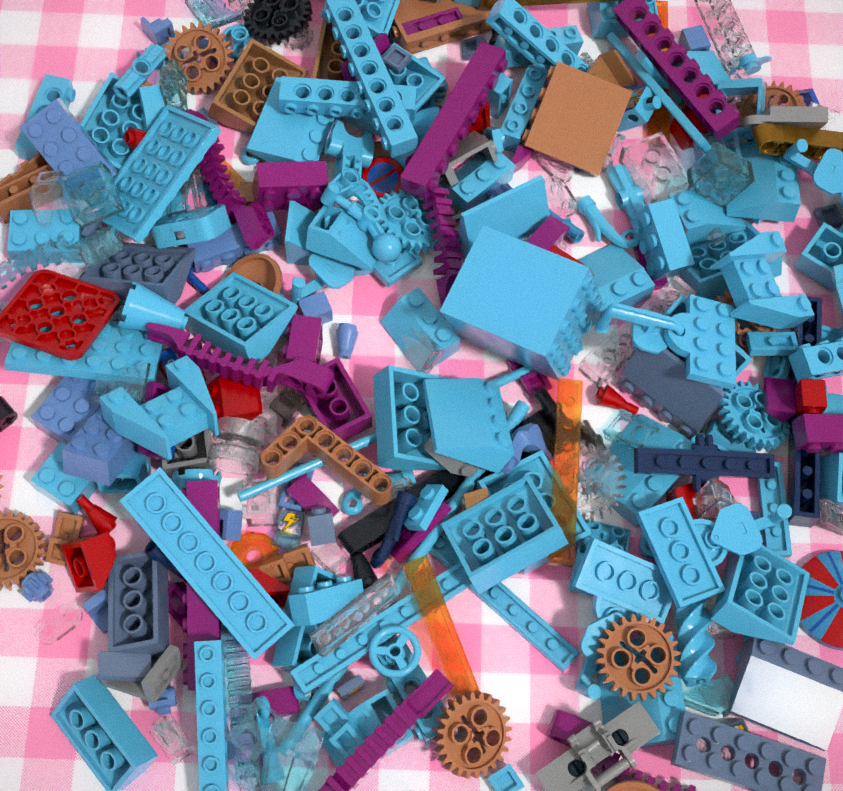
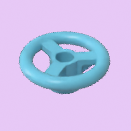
M244 24L232 25L223 32L227 37L231 34L232 41L234 42L231 50L235 53L230 55L229 58L238 60L241 55L238 52L241 48L246 47L252 38L249 36Z
M389 626L381 629L372 638L369 646V658L373 667L379 673L387 677L399 678L410 674L417 667L421 658V645L418 638L409 629L401 626ZM401 634L396 643L390 644L387 647L378 646L381 639L385 636ZM409 639L413 646V658L407 665L404 661V645ZM393 649H397L400 654L392 656L390 652ZM377 655H384L386 662L392 666H398L399 670H391L384 667L378 660Z

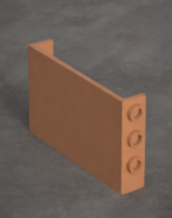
M400 0L390 28L391 36L397 40L400 47L409 53H419L491 31L492 27L486 23V20L492 8L483 6L481 0L478 7L456 3L454 0H440L439 2L437 0ZM458 7L463 16V19L410 35L406 34L402 23Z

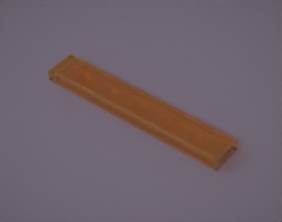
M427 555L402 564L444 676L454 685L450 690L454 701H456L457 693L465 695V690L472 692L475 690L480 691Z

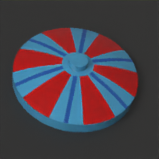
M830 551L813 557L802 567L810 575L799 625L817 643L830 649L843 651V551Z

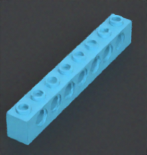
M326 0L325 18L328 23H332V33L335 40H339L341 43V54L344 59L347 58L349 61V72L352 77L355 76L357 79V90L360 95L363 94L365 97V108L374 117L372 122L376 132L380 131L382 135L381 143L384 150L389 151L391 158L416 150L418 136L356 1Z

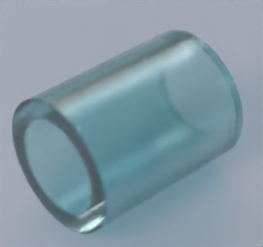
M277 529L272 537L271 545L287 551L297 547L300 539L288 532Z

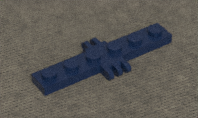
M696 434L695 443L691 445V450L635 448L634 474L692 476V491L694 493H700V491L702 493H709L711 491V493L717 494L719 492V477L775 478L774 454L718 451V446L713 444L712 435L706 434L704 437L703 434Z

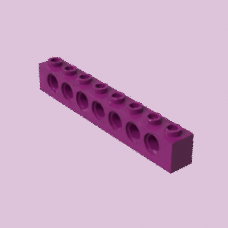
M624 0L613 8L615 20L718 142L740 126V113L734 105L730 106L726 102V96L720 89L716 90L714 88L713 81L709 75H703L697 61L694 58L690 59L686 55L687 51L681 43L677 44L675 42L674 35L670 29H664L656 13L652 14L648 10L649 6L646 1ZM668 48L667 51H660L661 49ZM677 63H680V64H681V65L678 66V67H673L674 64H677ZM688 79H695L692 82H685ZM702 94L708 95L705 98H699V96ZM714 110H721L718 114L711 113Z

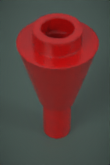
M129 127L124 134V142L129 149H135L147 132Z
M608 384L605 387L600 386L595 395V399L598 400V406L617 410L622 409L634 416L638 412L639 407L627 402Z
M81 494L76 499V502L86 511L97 533L107 531L110 533L116 527V516L93 504L84 494Z

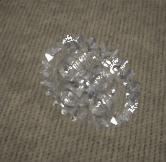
M592 443L589 444L588 449L583 444H580L579 451L571 447L570 455L563 452L564 460L556 459L555 461L559 467L553 469L572 501L573 496L580 492L579 498L573 502L583 519L585 520L587 517L588 520L594 522V515L603 519V511L605 510L611 514L610 506H619L615 500L616 497H624L619 490L627 487L621 482L627 476L621 472L624 466L618 463L620 459L613 455L610 449L605 450L602 445L596 448ZM601 465L600 470L593 473L595 467ZM574 470H578L574 477H570ZM600 488H604L602 494L596 496V492Z

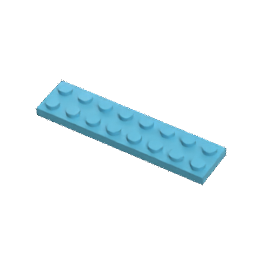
M161 467L119 500L253 660L261 656L295 626Z

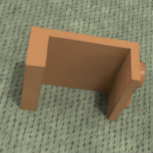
M616 49L600 54L586 71V73L621 87L638 85Z

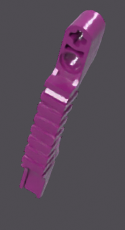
M192 109L187 111V113L209 122L204 114ZM217 137L216 142L210 146L198 166L202 167L201 173L206 175L204 179L206 183L210 184L209 190L214 192L212 196L214 200L218 201L217 205H225L229 219L237 221L246 244L251 249L258 250L275 236L273 227L265 209L258 202L254 201L249 206L243 205L246 202V198L239 196V190H233L235 187L234 183L228 182L231 179L230 175L223 174L228 168L226 165H221L226 158L224 155H219V153L225 147L223 144H218L220 140Z
M413 154L409 155V156L406 158V160H405L406 166H407V164L409 163L410 159L412 158ZM438 179L436 190L430 193L426 203L422 205L423 210H433L427 213V219H435V222L430 224V229H437L438 231L432 234V239L439 240L440 243L434 245L433 248L434 251H442V254L434 257V263H444V265L434 269L433 274L445 275L436 280L441 305H443L463 265L461 261L463 253L459 252L461 243L457 241V237H459L458 231H455L457 224L456 220H453L452 217L454 216V210L450 208L452 199L445 197L449 195V189L440 188Z
M150 322L146 325L147 339L169 346L175 351L178 359L187 355L201 371L207 369L212 375L219 373L220 377L224 379L228 376L231 377V381L237 383L240 380L243 381V385L249 387L252 384L258 390L267 386V392L273 393L275 387L282 384L315 398H324L335 377L333 371L329 368L301 357H294L291 362L275 367H270V361L264 359L259 369H256L257 360L251 358L247 366H243L244 357L238 356L234 363L232 362L233 354L227 352L222 359V349L216 347L211 354L212 343L206 341L202 347V335L198 333L192 342L189 343L187 340L190 333L187 331Z
M436 668L413 693L403 700L400 706L393 710L394 712L384 719V723L381 726L378 725L374 729L375 732L371 736H367L364 740L365 742L361 746L359 745L355 752L345 759L346 762L335 769L334 775H330L318 791H351L359 785L357 782L368 775L367 772L370 768L374 769L378 765L376 762L380 758L383 759L387 755L386 752L397 745L396 742L399 738L403 740L407 736L405 732L409 728L413 730L417 726L415 722L418 719L422 721L454 685Z
M555 710L546 736L570 747L567 738L572 734L576 735L588 727L591 722L568 712ZM615 752L613 756L606 757L596 764L591 772L598 774L602 770L603 773L617 763L621 755ZM629 767L612 780L616 783L624 780L641 781L643 772L637 770L630 777L628 774L631 767ZM649 776L647 780L645 779V782L654 785L656 778ZM662 780L657 785V788L660 791H666L668 782ZM676 783L671 787L670 791H681L682 785ZM690 784L684 791H695L696 786Z

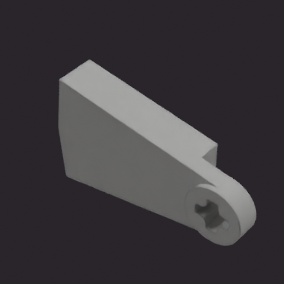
M770 106L760 115L744 117L743 128L753 130L759 124L771 123L821 129L828 123V107Z

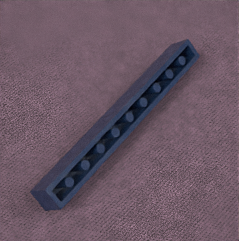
M807 296L814 316L791 328V332H795L798 347L808 343L811 346H815L821 342L822 298ZM790 365V380L793 381L795 388L798 382ZM795 413L789 419L791 427L789 428L790 434L788 435L787 504L791 507L792 514L788 518V522L792 526L811 528L820 519V452L807 453L806 450H796L792 421L801 415H796Z

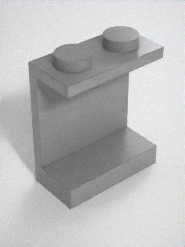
M475 130L470 132L465 140H461L456 156L451 157L446 173L444 175L441 174L440 178L450 186L458 183L459 181L452 166L477 152H481L493 162L498 161L495 154L497 152L496 145L492 140H488L484 134L481 135Z
M169 645L161 657L151 658V670L142 681L101 680L102 686L156 703L183 666L179 647Z

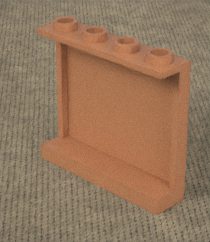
M558 61L555 67L550 66L546 76L549 79L547 88L542 87L538 100H541L538 109L534 107L529 119L533 123L530 130L525 129L521 141L525 142L524 147L589 172L588 174L598 177L633 91Z

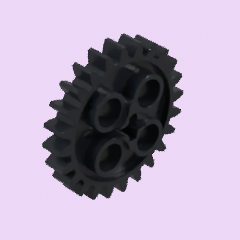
M253 0L254 3L247 4L249 9L244 10L245 16H243L244 25L250 37L253 36L256 41L260 39L261 44L268 40L269 45H272L274 41H277L278 45H280L281 40H285L288 43L289 37L296 39L297 32L304 33L302 27H309L308 21H312L311 15L313 11L310 0Z

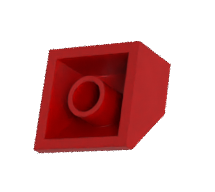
M220 375L206 385L217 413L218 430L233 435L263 413L260 390L255 389V385L250 384L248 387L243 385V381L238 380L236 383L231 381V377L227 376L224 379Z
M109 531L87 534L61 544L60 546L76 593L102 590L117 556L115 552L116 544Z

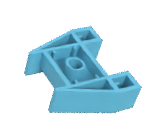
M779 231L760 233L710 266L711 270H721L735 303L736 309L729 313L731 317L776 329L794 328L814 316L811 303L806 294L781 296L779 286L775 282L769 264L787 252Z
M187 355L165 365L168 386L171 390L140 406L122 386L99 397L103 419L117 434L167 460L172 459L170 449L172 446L208 428L215 436L219 435L217 413L200 368Z

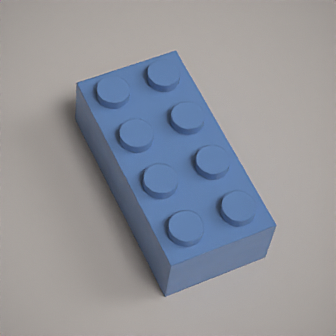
M60 98L55 99L19 127L80 202L118 172Z
M63 377L34 412L31 419L37 429L60 443L62 441L67 444L101 406L100 396L121 386L126 390L130 383Z
M134 399L139 406L144 404V401ZM100 406L62 449L64 474L110 486L138 452V444L117 434L103 419Z

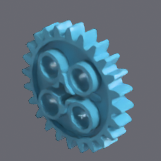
M401 189L398 193L392 190L390 194L385 193L383 198H379V203L382 207V217L379 221L385 233L394 234L400 239L402 248H406L408 253L412 249H414L416 254H419L421 250L427 253L429 249L433 250V246L440 242L439 240L432 239V234L438 231L437 229H430V224L435 222V219H427V213L433 210H423L422 204L426 203V199L423 198L421 200L418 196H412L408 192L404 194Z
M740 380L732 390L725 388V395L718 406L721 409L717 413L724 416L721 423L728 424L725 430L734 432L732 438H741L740 444L743 445L747 442L749 449L756 445L758 451L764 448L767 452L771 448L775 450L787 439L786 437L790 434L788 429L791 425L787 421L784 423L780 422L765 412L764 389L761 390L758 383L752 386L750 381L744 384Z

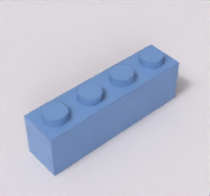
M273 211L268 212L267 215L275 236L258 250H253L246 244L238 223L232 224L231 228L214 239L186 244L188 248H195L196 250L192 262L196 273L209 272L215 267L233 264L236 260L242 259L247 255L266 250H275L283 245L282 232Z

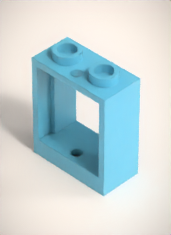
M763 78L718 80L717 90L720 89L726 96V99L728 95L757 94L756 115H760L765 110L766 84ZM743 127L736 128L722 138V140L726 141L734 140L735 137H743L747 140L754 139L752 130H747Z

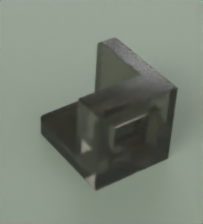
M286 386L270 403L269 408L283 418L281 426L286 428L303 410L306 400L293 389Z

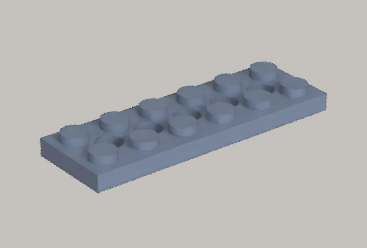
M683 711L680 712L671 765L750 791H822L827 758ZM699 738L706 742L707 749L704 753L700 752L697 748ZM723 746L727 747L730 751V759L728 761L724 760L721 756ZM747 754L751 755L754 759L752 769L748 768L745 764ZM771 762H773L778 769V773L775 777L772 776L769 772V764ZM794 770H797L801 775V782L799 784L793 781L792 773Z

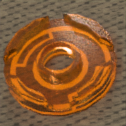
M246 532L241 535V541H234L230 547L231 551L248 570L259 569L261 563L279 554L274 540L262 532ZM258 551L261 554L258 561L251 562L247 559L249 552Z

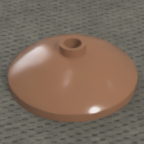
M262 253L243 257L231 267L225 276L226 278L232 272H236L278 295L282 286L280 266L273 258Z

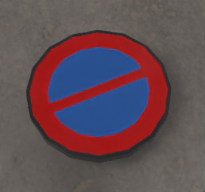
M379 156L372 160L369 168H363L361 178L368 182L379 200L380 197L383 198L385 193L390 194L392 190L398 193L400 189L402 190L400 176L404 170L397 160Z

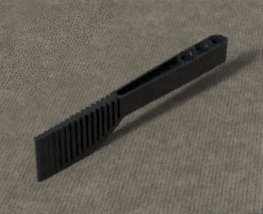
M543 409L521 421L513 430L514 432L517 428L529 423L538 424L546 447L551 453V460L583 440L574 426L567 433L564 430L565 434L559 435L551 420L546 419ZM522 452L520 460L530 456L531 454ZM440 470L406 492L416 496L418 500L420 492L426 484H440L449 490L443 500L445 501L454 495L466 476L453 474L448 470ZM486 470L481 477L489 476L495 472ZM395 498L347 527L337 536L350 557L364 553L383 541L396 505L394 502Z

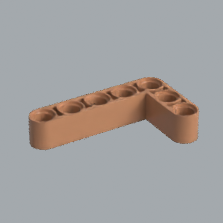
M310 415L298 418L261 453L262 471L265 477L269 479H275L283 475L309 451L373 503L385 505L392 498L391 478ZM323 444H329V446H327V447H323V446H321V445H323ZM342 458L348 459L347 461H340ZM270 462H277L273 465L268 464ZM359 473H365V474H367V475H365V476H359V475H357V474H359ZM381 487L385 488L386 490L378 491L376 489Z

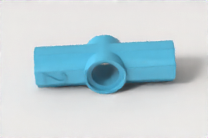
M151 43L141 56L133 61L131 67L112 88L118 98L128 101L138 88L147 82L149 76L167 56L161 46Z
M618 164L608 170L607 176L615 191L616 203L619 209L625 211L632 226V217L646 207L641 187L638 184H634L626 166Z

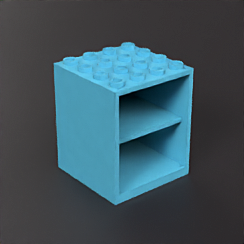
M483 225L440 309V313L460 339L561 382L563 376L567 377L572 366L570 362L574 355H578L582 346L581 339L584 334L587 335L592 326L591 319L594 313H598L601 309L603 300H601V295L589 267Z

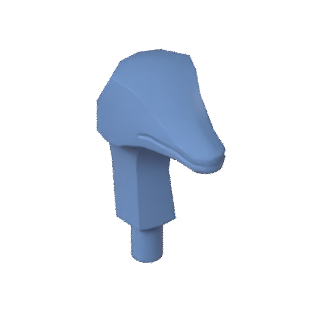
M529 423L517 428L511 434L514 456L501 471L504 474H510L513 467L519 464L522 452L532 455L542 450L548 461L551 460V453L546 447L538 424Z

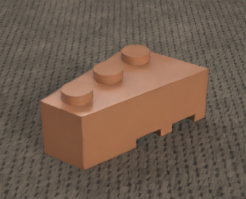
M38 150L36 151L37 155L29 162L25 160L20 164L21 168L13 175L8 174L0 181V216L5 224L10 222V210H35L67 194L61 178Z

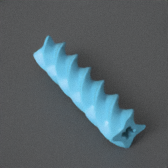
M709 598L684 608L676 609L675 620L679 631L677 646L681 652L679 672L686 687L715 685L711 678L717 670V664L708 655L715 645V640L707 631L713 620H711L712 614L704 606Z

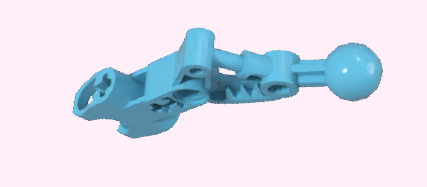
M336 119L331 127L324 150L325 154L336 158L334 179L328 184L322 194L321 202L326 206H332L337 203L347 209V214L357 219L358 227L365 232H370L374 238L372 245L374 256L379 261L392 262L401 253L400 239L394 234L384 232L379 223L382 217V207L368 182L361 178L362 167L369 168L374 156L375 145L372 133L364 130L360 138L353 137L345 130L344 123ZM355 196L362 205L356 201L352 203L347 198Z

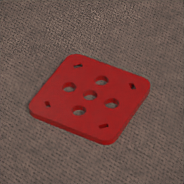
M41 269L32 274L0 313V337L66 360H77L84 356L118 310L120 297L113 291L51 270ZM67 296L76 297L72 301L64 300V298ZM34 304L42 305V307L38 309L30 308V306ZM56 311H61L64 313L61 316L51 315ZM76 319L86 320L82 324H76L73 322ZM43 327L52 328L48 332L39 331ZM75 344L76 346L68 349L66 348V346Z

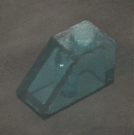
M728 673L712 680L715 685H701L683 694L685 707L711 717L722 714L723 718L732 715L728 712L734 685Z

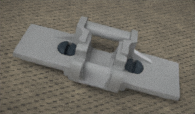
M638 701L605 725H602V721L597 717L591 721L588 727L576 735L572 734L569 736L567 742L571 748L534 774L546 791H578L588 783H590L595 791H601L602 786L626 769L636 767L637 764L631 753L656 737L661 731L640 701ZM618 751L623 759L594 778L590 770L600 761Z

